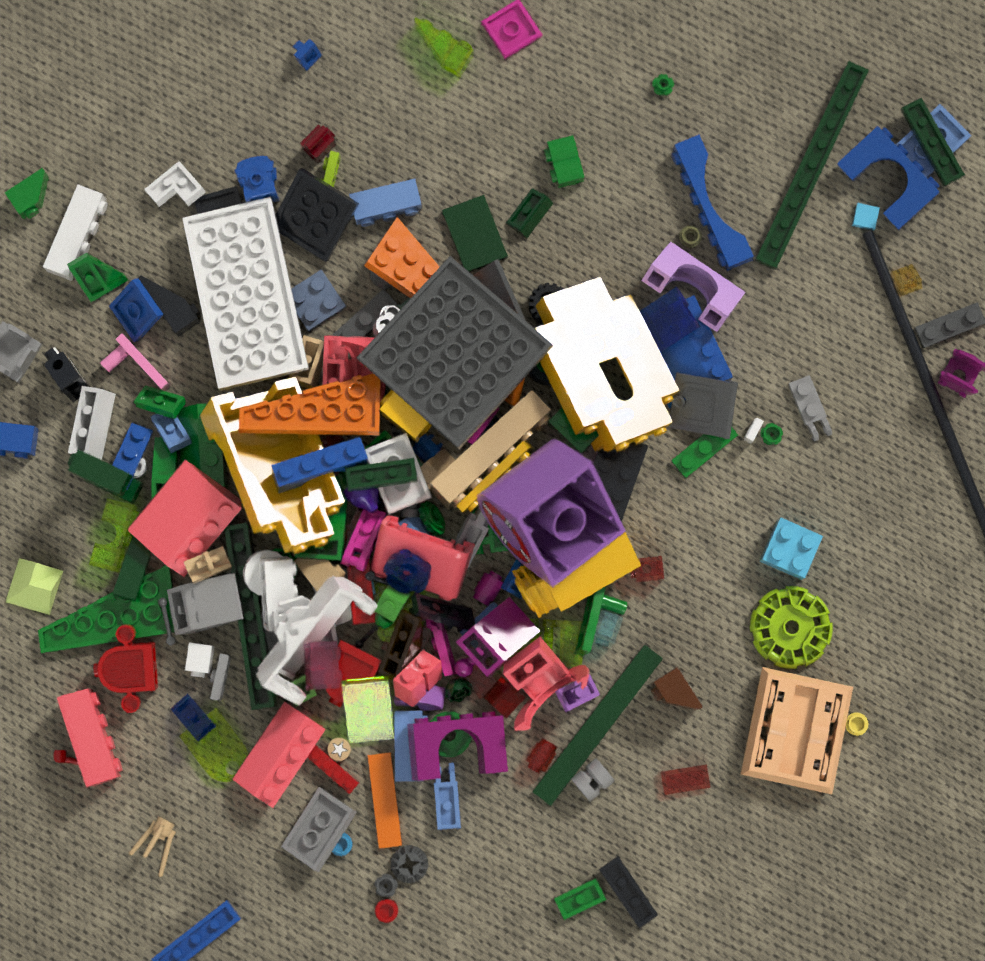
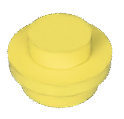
M851 713L847 717L845 728L851 735H862L868 729V720L861 713Z

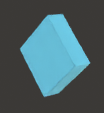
M857 203L852 226L874 231L880 208Z

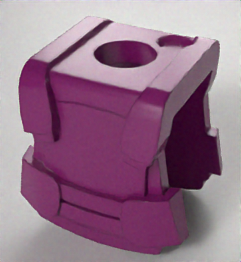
M954 349L953 355L944 371H941L937 383L959 393L958 395L966 398L967 394H976L978 390L972 385L979 372H985V363L970 353ZM955 370L963 371L965 380L953 375V372Z

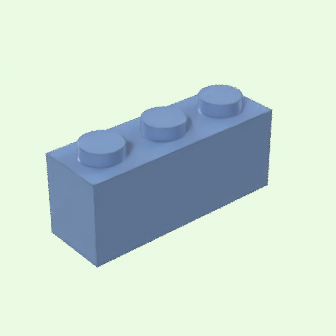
M415 179L349 194L351 199L359 203L354 216L356 224H361L362 227L373 225L375 220L392 221L397 218V215L401 214L413 216L418 214V210H422Z
M394 711L395 782L414 781L411 775L407 724H413L414 719L428 718L427 715H423V711Z

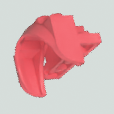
M324 335L322 385L336 381L339 383L358 375L362 377L373 374L356 357L375 337ZM381 380L380 402L384 398L386 384H384Z

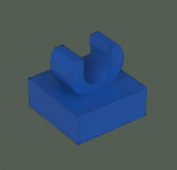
M310 39L305 44L298 40L292 46L297 50L294 54L295 58L306 71L322 56L316 44Z
M424 434L419 438L418 443H415L413 446L414 452L424 463L437 455L443 445L442 443L436 445L432 441L433 434L428 436Z

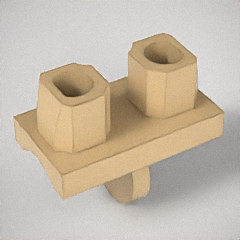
M223 546L209 552H203L202 555L184 561L185 568L193 584L232 569Z

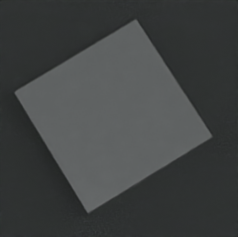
M449 256L356 358L453 445L460 449L551 350L553 344Z

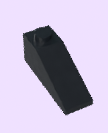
M142 275L138 277L178 337L201 322L197 317L201 313L194 303L189 305L184 298Z

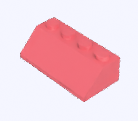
M84 689L57 697L86 787L96 786L121 777L122 765L119 758L114 757L112 750L115 749V744L112 737L107 736L105 727H108L105 715L99 712L98 705H101L97 692H93L92 689Z
M284 701L232 780L253 796L274 808L326 729Z

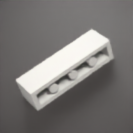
M77 185L43 265L47 272L70 281L73 280L74 276L67 264L88 253L90 249V243L88 242L91 235H95L98 230L99 223H97L100 214L103 215L107 209L106 198L102 193Z

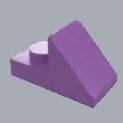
M590 674L584 689L581 688V682L577 684L575 681L555 691L565 712L600 695Z

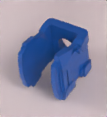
M256 156L237 163V169H234L241 188H244L246 202L271 197L272 202H279L274 183L277 180V170L274 168L273 160L270 161L268 156Z

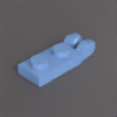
M449 763L448 766L450 782H441L440 778L435 779L436 783H434L438 830L461 828L458 783L455 780L454 763Z

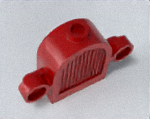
M129 624L120 626L116 631L117 640L123 644L107 650L101 656L99 662L94 663V676L99 677L101 683L107 689L117 693H126L127 695L121 701V707L127 713H134L141 706V700L136 695V692L155 691L158 689L155 642L132 643L136 636V631Z
M340 640L332 658H329L328 653L321 648H316L310 653L309 659L314 666L327 667L324 672L323 683L325 690L331 696L328 702L341 708L343 703H353L362 699L369 688L377 698H385L389 695V683L385 680H374L382 660Z

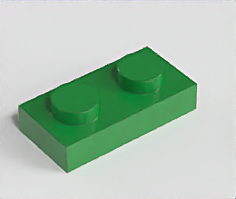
M145 385L134 400L137 408L175 419L186 404L183 396Z
M594 878L555 897L554 900L563 919L566 920L605 901L606 898L597 879Z

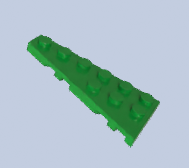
M165 565L145 575L136 602L113 596L112 592L96 600V602L86 607L84 606L76 612L39 629L38 636L41 653L119 642L116 638V631L125 624L134 627L136 631L134 639L167 634L162 608L158 604L160 598L167 600L166 610L171 632L175 633L167 590L173 588L171 568Z

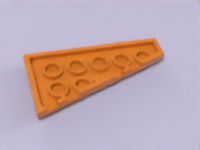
M398 217L394 220L364 265L409 298H412L440 267Z
M374 374L362 377L358 375L339 383L336 381L303 390V393L293 396L290 394L282 396V399L275 401H263L239 408V433L379 436L380 379Z

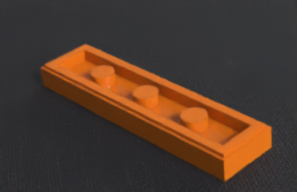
M391 752L368 755L379 849L402 846Z

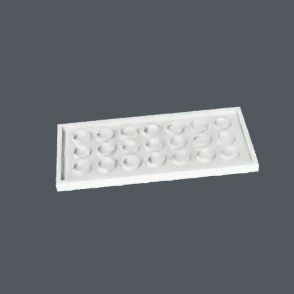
M271 197L184 217L183 223L219 391L309 370Z

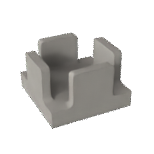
M2 321L0 324V372L19 383L43 344L13 325Z

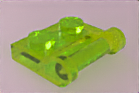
M543 619L542 626L545 627L544 642L553 651L554 627H561L559 659L566 667L582 665L583 656L574 654L582 621Z

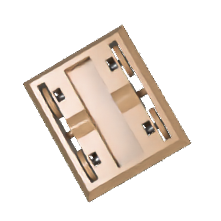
M762 667L741 775L832 794L853 687ZM772 680H777V681H778L776 693H775L776 682H774V681H772ZM773 699H775L772 713L769 714L768 721H764L765 709H770ZM830 722L834 723L832 735H829ZM762 726L766 727L765 735L767 740L765 750H763L764 739L760 738ZM827 740L830 741L828 753L825 752ZM762 756H763L761 768L755 767V766H759V764H760V762H761V758H762Z

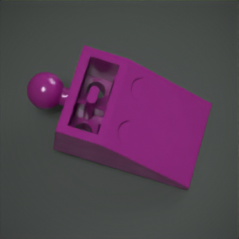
M508 597L456 641L469 656L467 659L463 658L456 662L454 667L456 674L460 677H467L472 673L473 665L476 664L489 678L534 638L540 630L515 602ZM473 640H477L479 643L475 649L470 646ZM488 657L494 659V663L491 666L486 665L485 661Z

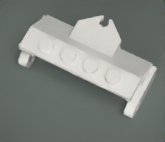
M334 576L328 577L311 600L304 596H298L279 602L278 606L285 608V611L281 614L277 613L276 610L272 611L273 630L279 641L258 667L259 671L256 674L262 687L297 705H301L307 697L306 694L298 686L279 676V673L293 680L295 673L352 601L368 614H372L378 607L377 604L370 597L362 593L363 590L360 586L344 577Z

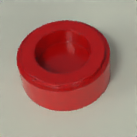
M382 899L375 907V915L381 922H392L398 915V906L391 899Z

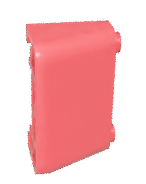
M388 514L381 522L370 569L374 572L375 576L380 578L388 577L438 594L439 598L446 601L456 599L460 594L475 544L464 540L463 545H455L456 541L453 539L449 542L408 528L406 523L400 526L398 523L399 518Z

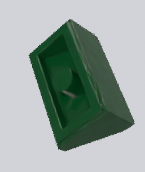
M532 188L507 220L506 224L527 239L551 208L553 202L547 195Z

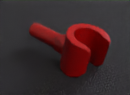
M54 750L55 762L79 765L76 758L66 757L67 750Z

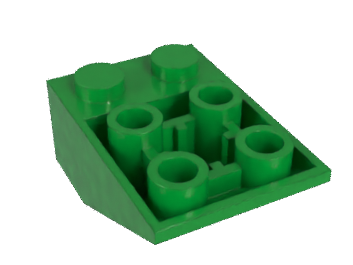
M343 493L342 496L345 503L339 508L338 513L328 516L334 534L328 540L329 543L317 548L315 545L309 546L307 550L295 554L296 559L329 560L330 562H342L348 500Z

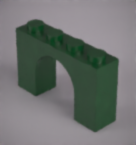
M79 449L68 460L69 472L85 482L132 504H135L144 486L141 481L132 479L133 476L130 473Z

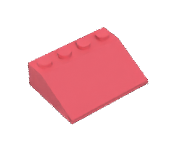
M184 460L128 527V531L165 565L185 577L188 572L184 561L202 555L203 552L208 550L242 509L239 497L190 462Z

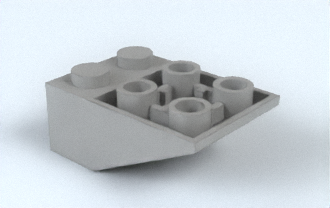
M235 573L202 580L194 584L188 583L167 590L175 635L198 633L243 619Z

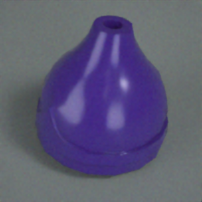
M348 488L344 490L345 498L355 507L362 508L371 514L378 510V488L348 492Z

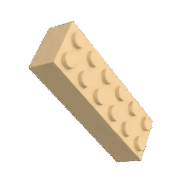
M531 390L431 482V492L448 510L452 507L456 509V505L466 497V494L469 491L471 492L522 441L529 442L535 430L540 432L548 424L551 409Z

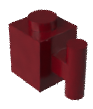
M318 124L300 143L301 148L318 164L336 146L335 134L324 125L320 126Z

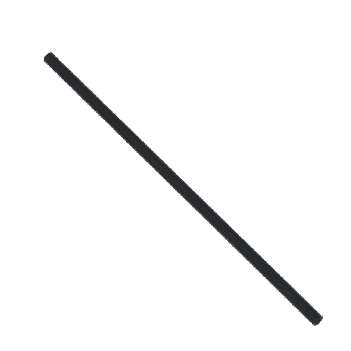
M868 231L862 236L985 538L984 504L874 232Z

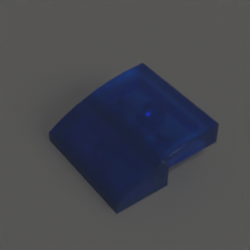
M677 286L640 310L661 352L700 327L688 309V302Z

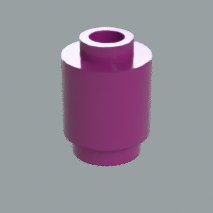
M490 571L489 574L484 572L474 589L473 598L489 606L491 602H494L503 585L501 579L503 577L493 571Z

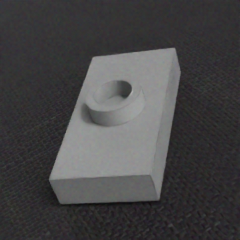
M220 653L217 669L212 670L210 682L213 683L210 697L212 700L221 701L223 698L231 661L230 655Z

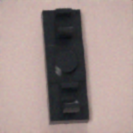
M414 593L411 596L412 607L408 612L419 616L422 622L426 619L433 620V622L447 625L449 630L455 626L458 632H461L463 629L469 630L475 625L471 608Z
M616 856L599 868L638 928H641L658 916L619 856Z

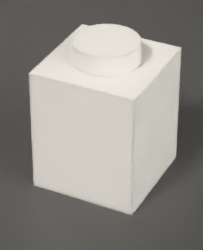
M189 643L185 671H191V676L202 678L205 677V673L211 674L215 646Z

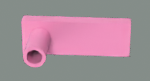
M123 334L116 338L120 345L100 362L110 373L130 355L163 391L170 387V384Z

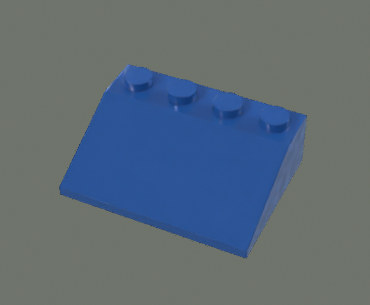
M695 295L675 303L644 320L674 381L677 372L731 381L733 376L710 327L698 320L703 312ZM672 401L667 404L669 409L672 406Z

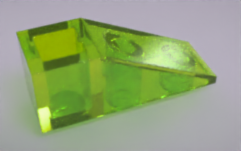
M415 17L414 26L440 67L461 78L474 56L472 46L466 41L460 40L459 42L452 38V34L444 29L440 31L434 28L430 21L424 18L420 20Z

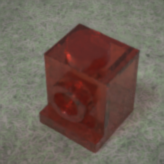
M662 556L638 558L641 566L630 572V577L635 578V583L663 580ZM644 565L650 566V573L643 572L642 568Z

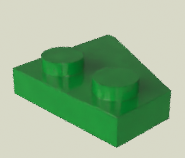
M88 253L67 264L90 302L128 281L124 273Z

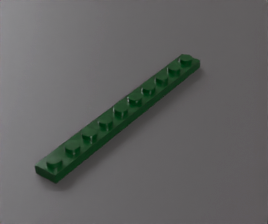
M848 61L755 261L776 270L867 76L868 69Z

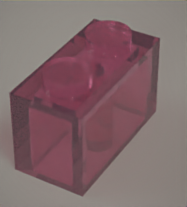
M337 641L309 642L304 644L306 691L340 688L342 672L339 670L338 660L341 658V650L337 646Z

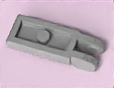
M810 375L788 383L804 425L808 427L813 441L819 440L818 431L813 424L819 420L824 433L827 436L832 435V429L826 419L827 415Z

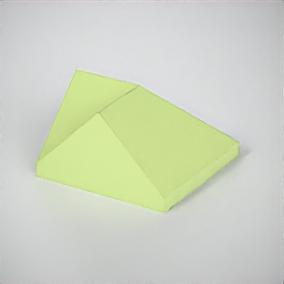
M19 558L6 602L50 615L63 571Z

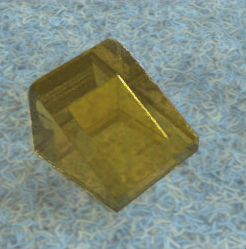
M913 264L891 272L901 296L922 289V279Z

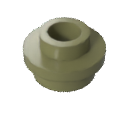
M686 226L679 234V241L686 248L697 247L702 239L700 230L695 226ZM693 234L694 240L688 241L686 235Z

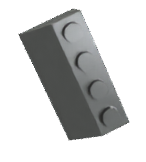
M498 259L473 274L476 279L525 320Z

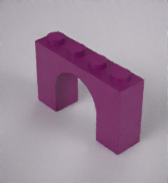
M495 711L482 712V717L473 718V713L460 714L459 719L451 720V715L438 716L437 721L428 722V718L414 719L413 724H407L412 780L420 781L441 778L439 746L442 739L449 732L456 729L465 731L475 741L479 774L508 772L503 715L495 716Z

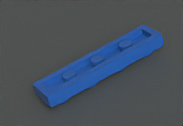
M226 900L154 956L152 961H188L242 918L230 902Z

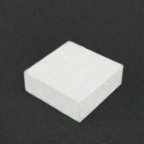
M755 418L743 438L744 441L751 444L764 421Z

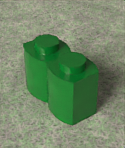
M574 136L548 141L547 148L544 149L546 162L551 161L553 169L549 170L552 183H557V187L562 188L584 182V172Z

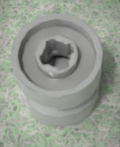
M597 758L586 765L585 772L579 771L571 778L589 802L600 794L601 788L607 789L615 782Z

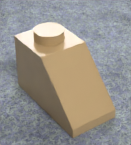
M303 335L302 339L309 370L290 374L289 378L296 377L299 386L311 389L317 386L322 372L324 341Z
M445 448L420 467L430 492L431 482L455 461Z
M298 558L294 561L317 592L328 577H344L346 575V572L338 563L333 565L329 560Z

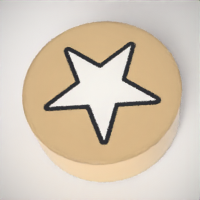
M335 738L329 743L327 751L333 760L343 761L349 757L351 745L344 738Z

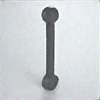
M160 598L158 604L162 608L168 636L166 643L174 645L176 639L172 636L166 610L167 600Z

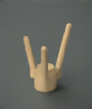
M158 816L157 820H153L148 830L130 850L129 855H133L151 833L154 836L143 854L144 858L149 855L158 838L165 840L167 837L158 876L162 877L171 842L176 833L172 830L175 824Z

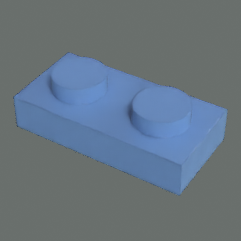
M160 414L150 416L152 423L170 453L192 444L178 417L173 419Z

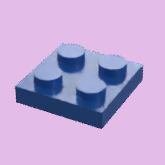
M138 278L133 279L109 305L133 342L142 339L164 315Z

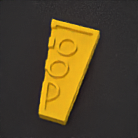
M522 441L456 506L462 512L468 510L472 512L479 506L477 495L513 469L518 463L529 457V453L534 447L529 442Z

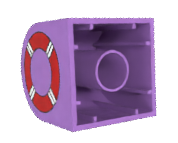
M556 439L548 441L477 495L481 512L504 546L519 562L552 587L625 532L622 522L592 462Z

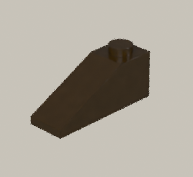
M401 609L378 673L393 681L419 654L422 628L421 618L405 609Z

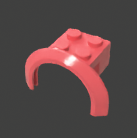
M541 637L504 663L503 674L517 690L522 688L530 697L515 719V731L530 729L531 720L535 712L555 691L574 681L577 684L581 682V688L584 689L588 682L589 669L587 666L578 665L568 669Z

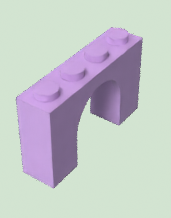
M672 242L666 246L651 264L641 280L659 293L671 281H683L696 287L707 301V307L698 320L718 332L745 294L742 289Z

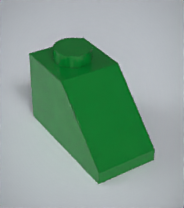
M43 168L4 192L23 219L35 217L39 213V209L43 207L49 179L48 174Z

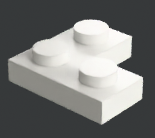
M180 161L144 189L159 207L176 193L188 206L206 193Z

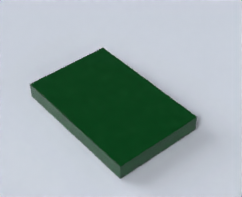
M484 195L442 210L462 265L468 272L485 267L497 259L501 261L508 258Z

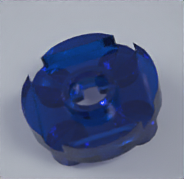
M401 549L398 553L392 554L387 559L383 572L387 575L386 581L392 588L408 594L409 591L420 593L427 587L432 568L428 562H425L419 556L412 554L407 549Z

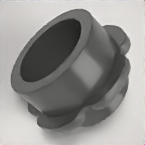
M383 874L382 877H378L375 881L376 893L381 897L393 896L395 889L398 887L396 879H393L390 874Z

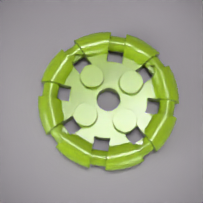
M786 586L785 589L781 590L776 588L766 593L758 601L760 604L757 609H753L750 619V632L753 633L754 641L752 642L756 650L765 660L768 658L774 662L775 666L785 669H797V666H809L816 662L824 654L823 650L826 645L830 644L833 634V622L830 623L828 615L830 612L826 604L819 596H814L808 592V589L798 586ZM788 597L790 604L782 606L781 599ZM803 600L810 604L808 609L800 606ZM767 608L774 611L770 618L764 615ZM819 616L821 625L814 626L813 617ZM788 621L797 623L798 630L796 633L790 634L786 631L785 625ZM768 628L770 637L763 638L761 630ZM813 636L819 640L816 646L810 644ZM776 645L783 649L780 655L773 651ZM801 649L802 656L795 657L793 650Z

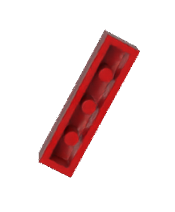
M317 745L314 746L307 758L347 793L351 794L360 783Z

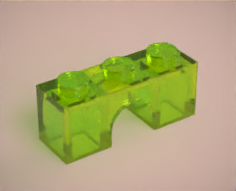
M107 498L101 520L115 527L116 537L109 544H94L89 562L90 566L116 573L120 572L125 559L126 546L129 547L132 538L128 527L139 515L135 505Z

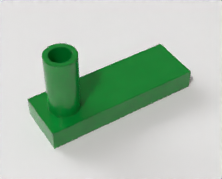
M606 587L588 596L574 654L584 656L591 652L601 608L623 615L627 609V602L605 595Z

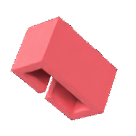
M422 650L393 679L395 696L409 706L414 707L426 695V689L430 691L442 678L441 661L425 650Z

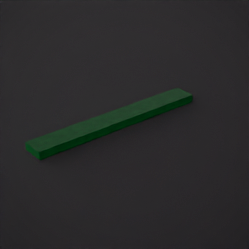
M646 645L642 647L532 791L550 806L554 803L571 778L577 773L663 660L661 656Z

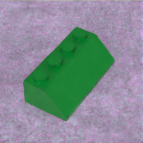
M207 403L183 407L178 414V419L190 437L192 444L180 449V465L184 460H187L227 489L225 456L216 441L208 439L200 418V414Z

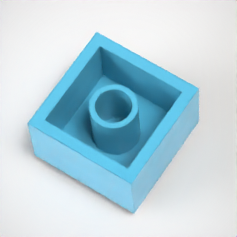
M780 517L773 528L759 562L802 580L807 575L823 536Z

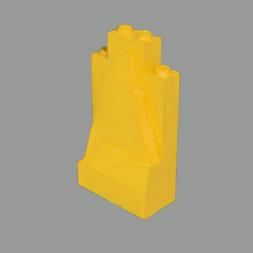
M296 377L274 382L267 392L235 399L233 392L211 397L200 414V418L208 439H214L225 456L253 532L267 534L277 530L285 553L294 551L297 554L307 550L309 546L315 545L317 548L328 544V540L334 534L328 516L338 513L339 508L345 503L334 473L318 476L307 481L301 487L279 494L271 473V465L323 449L324 447L319 435L239 433L238 430L239 408L263 401H275L289 394L293 396L302 393Z

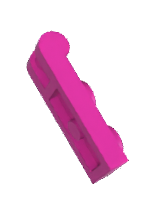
M363 509L342 557V565H353L358 570L365 571L368 559L377 541L381 522L386 517L385 512L377 510L371 514ZM355 551L361 553L360 558L353 556Z

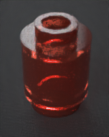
M544 738L540 742L537 741L526 758V761L529 762L527 767L538 774L541 770L546 772L557 754L555 751L558 747Z

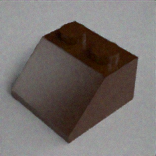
M678 667L651 683L653 688L650 691L656 701L661 700L666 704L693 710H699L703 707Z

